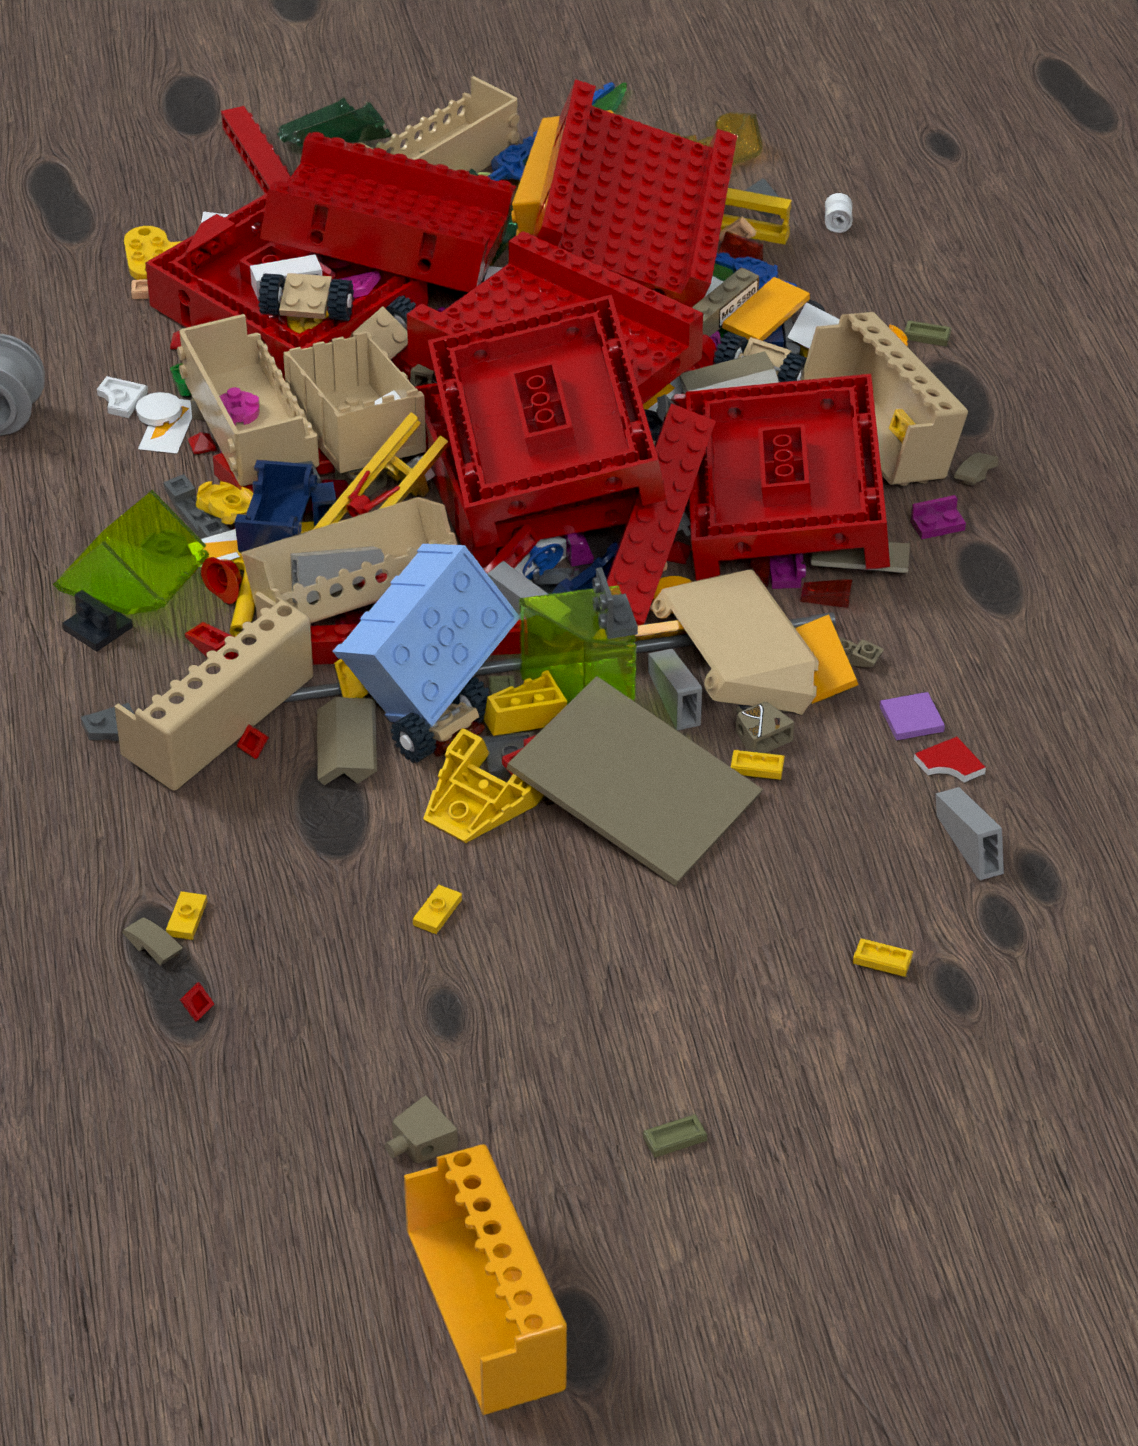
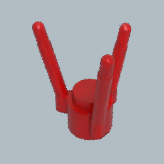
M367 470L355 490L347 497L350 501L346 506L347 511L352 517L368 513L373 507L400 490V486L385 491L372 501L365 495L358 496L370 474V471Z

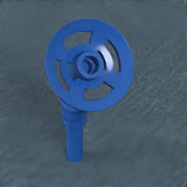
M557 543L543 548L534 546L529 552L530 558L523 568L522 573L524 576L527 567H532V562L538 566L535 569L539 568V575H543L547 569H553L563 556V547ZM534 570L525 577L529 580H533L532 574Z

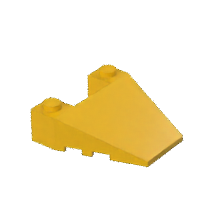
M462 728L446 750V759L443 768H440L439 780L436 789L432 791L423 819L432 826L467 843L537 806L544 795L515 774L512 775L508 782H505L480 769L479 767L489 755V751L483 738Z

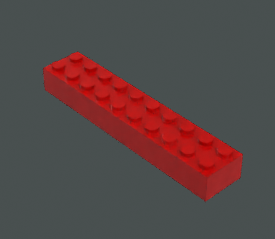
M672 403L664 417L654 445L661 470L666 500L643 506L638 490L606 578L612 595L626 594L637 626L644 625L716 422Z

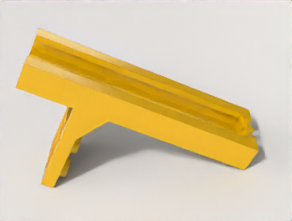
M728 188L725 205L780 215L781 219H784L782 225L744 218L756 230L755 236L752 237L753 239L786 244L790 236L789 219L792 200ZM723 214L721 230L741 217Z
M410 412L313 530L341 521L348 512L346 506L350 501L347 497L355 490L367 470L370 471V474L358 496H361L384 468L388 470L387 474L395 481L402 480L399 484L400 490L391 495L379 509L402 502L409 493L414 496L419 494L424 497L429 491L425 474L449 446L448 441L440 435L414 468H410L395 456L421 425L418 417Z

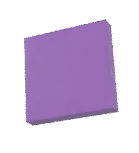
M928 692L880 701V709L896 740L944 732L945 725Z

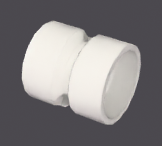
M843 193L832 194L825 201V225L832 232H845L852 225V201Z

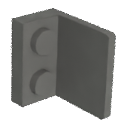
M602 567L596 568V578L592 580L596 597L592 598L594 612L599 613L598 622L600 629L605 630L608 639L637 635L638 626L626 594L612 595Z

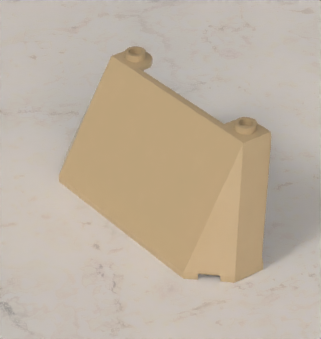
M753 570L727 573L662 589L650 606L656 617L661 619L667 618L673 611L712 668L704 682L705 689L712 700L749 706L768 702L778 710L795 712L802 715L816 697L817 686H814L813 682L814 671H818L819 661Z

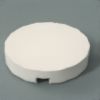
M151 393L138 401L136 405L137 416H139V420L142 423L150 426H162L164 422L168 421L169 424L173 423L182 413L181 401L170 393Z

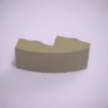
M977 452L962 463L955 472L954 478L961 479L964 484L975 485L976 482L986 479V472L988 469L998 465L999 457Z
M838 636L852 666L874 667L884 651L883 648L863 639L857 645Z
M144 917L122 931L139 952L146 949L160 966L180 954L183 949L165 930Z

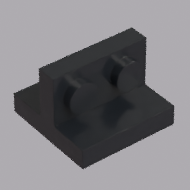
M83 590L75 594V609L77 613L62 623L65 632L96 652L133 628L131 619Z

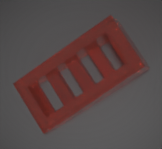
M839 579L804 582L800 602L849 608L853 580Z

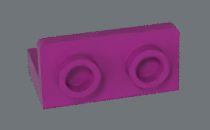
M955 495L912 505L910 522L921 540L965 530L966 522L957 510L958 499Z
M583 532L559 536L566 539V556L571 567L594 562V557Z
M802 553L767 556L772 589L801 588V579L806 578V566L801 564L803 562Z

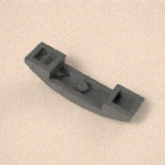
M184 474L163 482V486L173 505L188 526L200 538L203 539L230 531L228 526L221 522V518H215L213 515L196 507V488Z

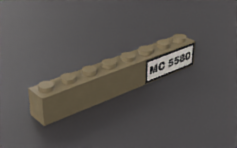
M741 267L692 307L704 313V335L710 337L722 327V322L759 290V275Z

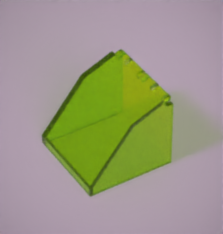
M151 490L108 525L53 585L60 592L74 597L76 593L83 590L112 610L126 615L157 611L159 608L167 605L186 581L197 571L198 567L209 557V553L203 550L206 544Z
M619 585L609 587L612 595L621 594ZM594 589L519 598L520 675L523 681L528 678L532 680L539 678L542 672L548 670L566 698L568 705L597 676L635 702L636 663L633 662L636 661L637 646L635 643H632L635 642V635L607 638L605 630L599 627V613H595L593 610L592 598L596 597Z

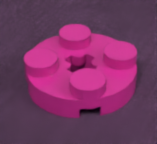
M237 387L227 390V393L219 396L235 426L236 422H243L246 425L258 418L260 413L258 396L241 391Z

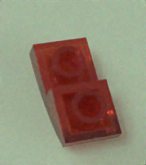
M769 556L751 558L750 567L754 568V572L768 590L770 575Z

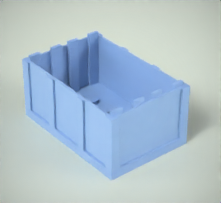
M422 544L417 550L416 556L399 576L393 578L390 582L391 586L371 610L363 614L360 618V623L342 644H338L333 650L338 659H342L386 712L385 716L390 722H396L404 716L414 713V715L418 714L420 719L423 718L425 720V725L428 724L432 727L520 619L518 613L465 545Z

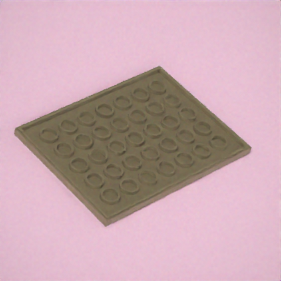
M597 676L508 763L506 768L674 886L701 860L761 795L763 790Z

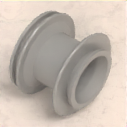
M0 334V436L15 433L26 425L31 416L32 404L41 396L45 382L44 365L36 351L22 340L6 334Z

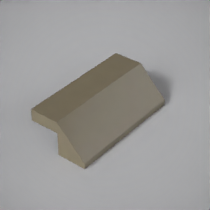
M765 351L688 371L679 376L684 394L687 391L779 383L776 370Z
M888 541L890 567L866 569L864 547L812 552L811 565L908 573L910 543Z
M336 697L317 709L318 780L323 785H326L343 773L358 784L377 772L375 701L373 699Z

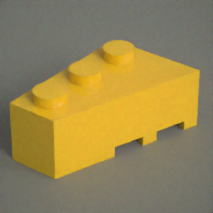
M546 670L542 672L539 678L534 680L528 678L524 680L521 686L516 688L510 686L488 696L484 721L493 736L544 728L567 706V700L550 672Z

